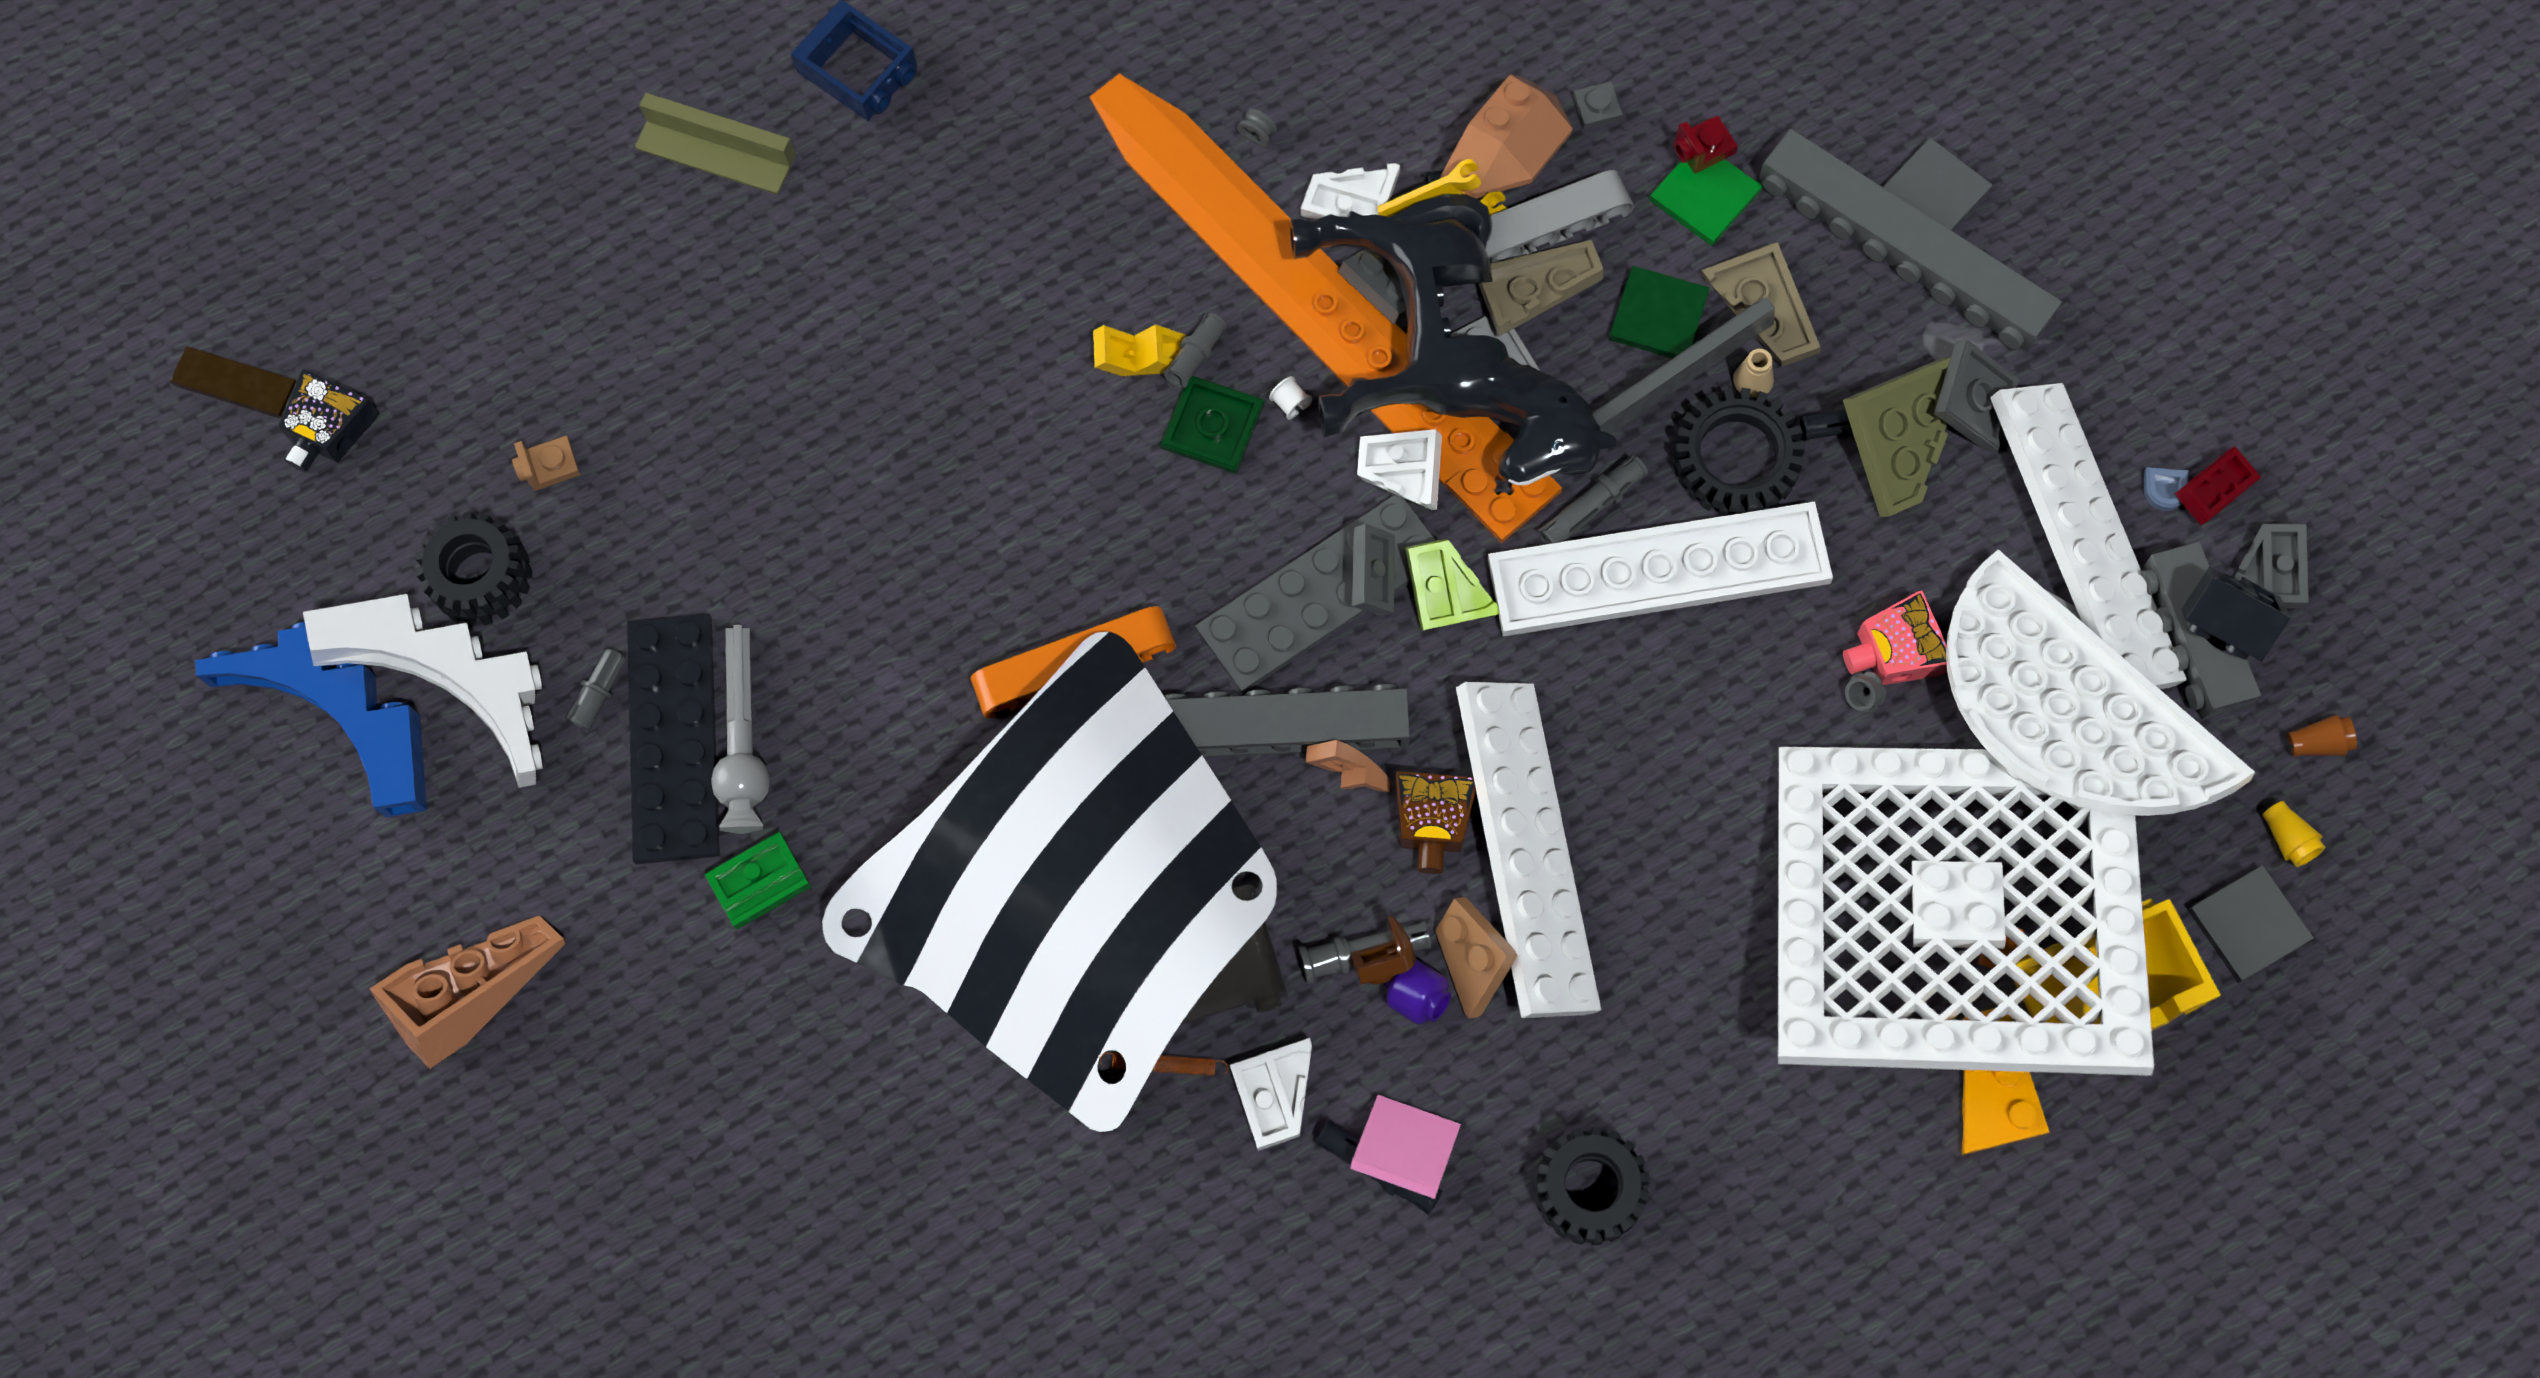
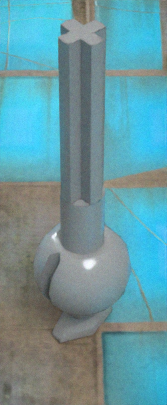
M733 625V628L725 629L727 756L720 759L713 769L711 785L713 793L719 802L729 807L728 813L720 824V831L746 834L763 830V824L754 812L753 807L760 804L767 795L770 778L765 764L760 758L753 755L750 628H742V625Z

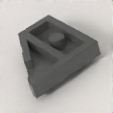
M2262 524L2248 553L2240 564L2234 580L2239 582L2242 577H2245L2281 597L2285 608H2307L2309 596L2306 524Z

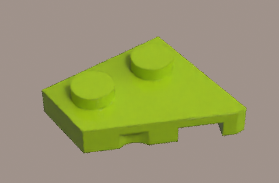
M1443 539L1405 547L1420 629L1427 630L1499 614L1498 604L1479 583V579L1466 566L1460 554L1449 540Z

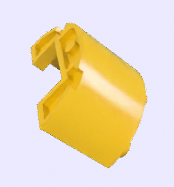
M2152 898L2142 902L2151 1031L2170 1023V1021L2176 1019L2181 1014H2188L2221 996L2170 899L2156 905ZM2094 936L2084 947L2096 956V940ZM2056 943L2043 950L2053 958L2065 947L2060 943ZM2028 954L2015 964L2029 977H2032L2042 968ZM2074 955L2062 964L2076 978H2079L2089 969ZM2052 974L2040 984L2054 998L2067 988ZM2096 976L2086 987L2099 997L2098 976ZM2013 980L2015 986L2018 989L2020 985ZM2030 994L2023 999L2032 1018L2045 1008ZM2076 995L2064 1005L2079 1020L2092 1009ZM2053 1015L2045 1023L2063 1022ZM2099 1017L2092 1024H2101V1018Z

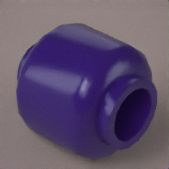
M1416 960L1414 966L1408 972L1394 975L1391 980L1384 983V986L1388 988L1386 996L1387 1005L1417 1025L1424 1024L1429 1020L1431 1022L1437 1021L1443 1015L1451 1000V993L1448 992L1447 978L1419 960Z

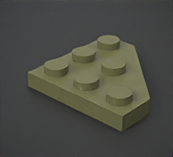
M1951 357L1936 360L1843 400L1880 517L1892 516L1921 503L1928 488L1924 485L1931 466L1937 464L1948 433L1945 432L1948 423L1935 415L1934 412Z

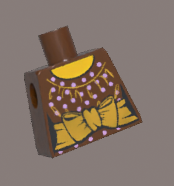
M1396 771L1395 789L1401 847L1419 849L1417 871L1425 874H1440L1443 872L1444 851H1462L1476 795L1474 777Z

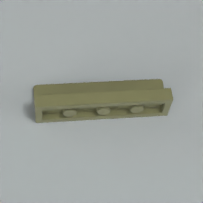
M645 92L639 106L646 119V124L636 142L635 147L637 150L773 194L780 192L796 157L790 138Z

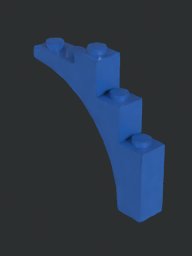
M305 622L294 624L292 629L277 631L278 647L271 644H262L252 647L251 651L247 652L218 651L212 653L210 658L195 660L196 676L210 687L248 685L273 688L301 697L326 711L341 725L358 751L368 776L374 809L384 817L427 811L420 715L409 705L401 702L383 704L381 709L378 710L376 676L365 665L338 664L336 669L333 668V665L313 666Z

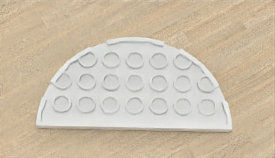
M1997 550L1986 559L1970 577L1957 605H1955L1947 635L1946 662L1948 678L1959 711L1971 731L1993 757L2013 774L2033 787L2068 803L2100 812L2139 816L2173 814L2196 809L2234 793L2251 781L2255 772L2000 550Z

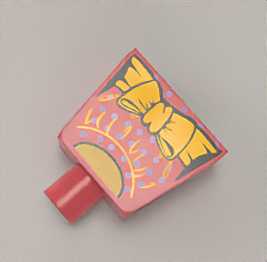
M1922 590L1864 621L1857 633L1862 644L1843 651L1845 665L1851 674L1873 668L1874 673L1881 678L1883 685L1947 674V645Z

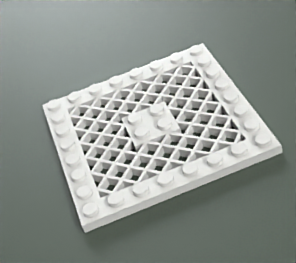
M1779 747L1778 1064L2152 1076L2154 1061L2135 815L2100 812L2068 803L2078 813L2069 821H2066L2053 810L2063 800L2051 796L2043 802L2037 796L2051 795L2033 787L2013 774L1997 761L1988 750ZM1822 793H1829L1822 799ZM1859 793H1872V795L1865 799ZM1904 794H1917V795H1916L1913 799L1910 800V799H1908ZM1948 795H1961V796L1954 801V800H1953L1951 797H1949ZM1992 795H1999L2005 797L1999 802ZM1843 797L1856 807L1845 818L1832 807ZM1886 798H1889L1900 808L1890 818L1886 817L1876 808ZM1931 798L1945 809L1934 819L1920 809ZM1975 799L1989 810L1979 820L1964 809ZM2019 800L2034 811L2023 821L2009 810ZM1823 816L1834 825L1824 836ZM1865 816L1878 826L1868 837L1854 826ZM1908 817H1911L1923 827L1912 838L1898 827ZM1953 817L1967 828L1958 838H1955L1943 828ZM1998 818L2012 829L2002 839L1987 828ZM2042 819L2057 830L2047 840L2032 829ZM2086 820H2088L2089 839L2077 830ZM1843 834L1857 845L1846 855L1832 845ZM1887 835L1901 845L1891 856H1888L1877 846ZM1931 836H1934L1946 847L1935 857L1921 846ZM1975 837L1981 839L1991 848L1980 858L1965 847ZM2021 837L2036 849L2025 859L2011 848ZM2066 838L2081 850L2071 860L2055 848ZM1823 853L1835 863L1824 874ZM1866 853L1880 864L1868 875L1854 864ZM1910 854L1918 860L1912 861L1911 874L1899 865ZM1956 855L1963 862H1951L1949 860ZM1999 856L2014 867L2005 877H2003L2002 862H1993ZM2044 857L2059 868L2049 879L2034 867ZM2089 858L2091 877L2079 868ZM1844 872L1858 883L1846 894L1832 883ZM1888 873L1903 884L1891 895L1877 884ZM2023 875L2038 887L2027 898L2012 886ZM2068 876L2083 888L2073 899L2057 887ZM1823 891L1836 902L1824 913ZM1866 892L1870 893L1881 903L1869 914L1855 903ZM1911 892L1912 913L1900 904ZM2047 895L2062 907L2051 918L2036 906ZM2092 896L2094 917L2081 907ZM2004 897L2016 906L2006 916L2004 915ZM1843 911H1847L1858 921L1847 933L1833 922ZM1889 911L1904 923L1892 934L1878 923ZM2025 914L2040 926L2030 937H2027L2013 925ZM2069 916H2073L2086 927L2076 938L2059 926ZM1823 930L1836 940L1825 952ZM1867 930L1882 942L1870 953L1856 942ZM1912 931L1913 947H1923L1916 954H1913L1901 943ZM2005 935L2018 945L2007 957L1998 950L2005 947ZM2048 935H2051L2065 947L2053 958L2038 946ZM2094 936L2096 940V956L2084 947ZM1952 948H1969V949H1967V950L1960 956V955H1959L1956 951H1954ZM1845 949L1859 961L1847 973L1833 961ZM1890 950L1905 962L1893 974L1878 962ZM1935 952L1950 963L1939 975L1924 963ZM1981 952L1996 965L1985 976L1969 964ZM2026 954L2030 955L2042 966L2032 977H2029L2015 965ZM2072 955L2089 968L2079 978L2073 976L2062 966ZM1824 970L1837 980L1825 992ZM1867 970L1871 971L1882 981L1871 993L1867 992L1856 982ZM1913 971L1928 983L1916 995L1901 982ZM1959 972L1974 984L1962 996L1947 983ZM2005 973L2020 985L2009 997L1993 984ZM2051 974L2067 987L2056 998L2040 986ZM2096 976H2098L2099 997L2086 987ZM1845 989L1860 1001L1848 1013L1833 1001ZM1891 990L1906 1003L1894 1014L1879 1002ZM1936 992H1939L1952 1004L1940 1016L1924 1003ZM1982 993L1998 1005L1986 1017L1971 1004ZM2028 994L2045 1007L2034 1018L2030 1017L2017 1005ZM2075 995L2092 1008L2080 1020L2064 1007ZM1824 1009L1833 1017H1824ZM1868 1010H1870L1878 1018L1860 1017ZM1916 1011L1923 1019L1906 1018ZM1961 1012L1970 1021L1952 1019ZM2008 1014L2016 1022H1999V1020ZM2055 1015L2063 1023L2045 1022ZM2101 1018V1024H2092L2096 1019Z

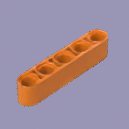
M1153 606L1136 611L976 671L972 674L970 680L983 716L985 718L996 717L995 713L1007 708L1013 711L1026 706L1078 646L1097 632H1112L1124 638L1132 646L1142 663L1152 660L1151 655L1165 650L1167 654L1171 653L1177 645L1162 608Z

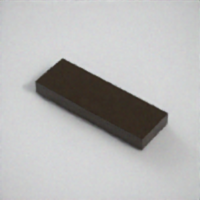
M187 346L170 379V382L176 387L279 419L282 417L297 382L292 378Z

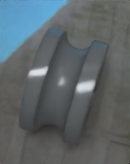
M1249 109L1245 114L1246 120H1242L1238 124L1237 129L1244 138L1260 147H1266L1269 143L1268 136H1273L1276 133L1277 126L1265 113L1256 109Z

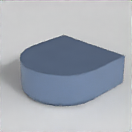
M2146 467L2144 470V495L2148 503L2162 511H2171L2180 507L2182 503L2174 493L2188 483V470Z

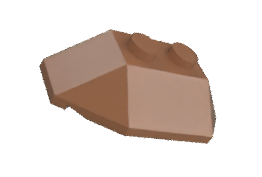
M1509 75L1468 124L1441 178L1449 175L1461 161L1472 159L1478 165V170L1471 172L1468 177L1472 174L1478 175L1481 179V185L1474 190H1462L1468 196L1479 198L1486 196V193L1505 191L1531 184L1568 139L1573 130L1557 96L1522 76Z

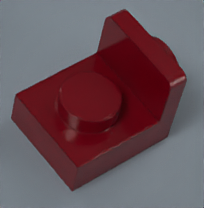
M1718 115L1692 128L1687 121L1679 124L1674 141V149L1678 158L1683 163L1687 162L1694 174L1735 155L1738 145Z

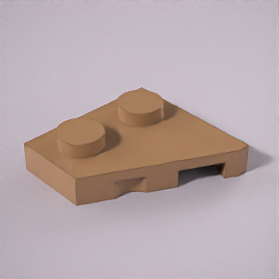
M1466 897L1454 898L1435 932L1464 1013L1469 1019L1477 1018L1483 1014L1518 954Z

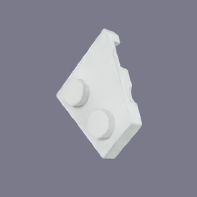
M1395 163L1387 164V169L1364 172L1363 168L1349 169L1340 174L1333 172L1313 174L1301 207V216L1313 220L1323 218L1329 214L1347 217L1350 210L1363 216L1380 215L1377 206L1390 201L1400 173V165Z

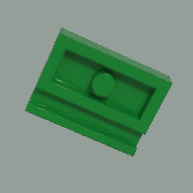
M780 832L704 874L736 930L811 888Z

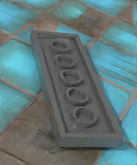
M1398 495L1390 497L1195 625V630L1241 694L1367 612L1352 607L1354 527L1368 524L1395 534L1394 594L1412 582L1405 547L1436 540L1404 498Z

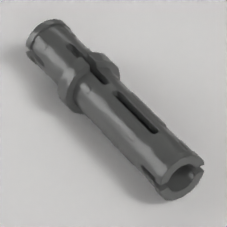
M1631 454L1607 475L1601 474L1595 479V485L1562 510L1550 522L1539 528V536L1546 544L1565 542L1602 510L1611 504H1618L1623 499L1622 495L1628 489L1646 477L1648 470L1644 463L1638 457H1635L1634 454Z

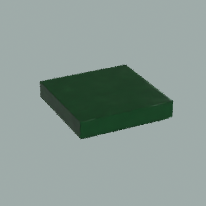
M1632 265L1609 340L1668 358H1675L1693 344L1710 287Z
M1192 376L1187 386L1183 388L1160 447L1163 450L1237 474L1264 408L1265 400Z

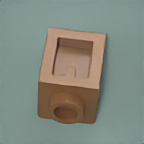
M567 435L529 449L523 441L514 443L518 457L512 459L516 474L521 482L527 480L534 491L581 475L570 439Z

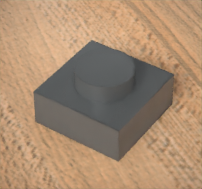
M1611 81L1573 91V99L1584 130L1622 121L1623 114Z

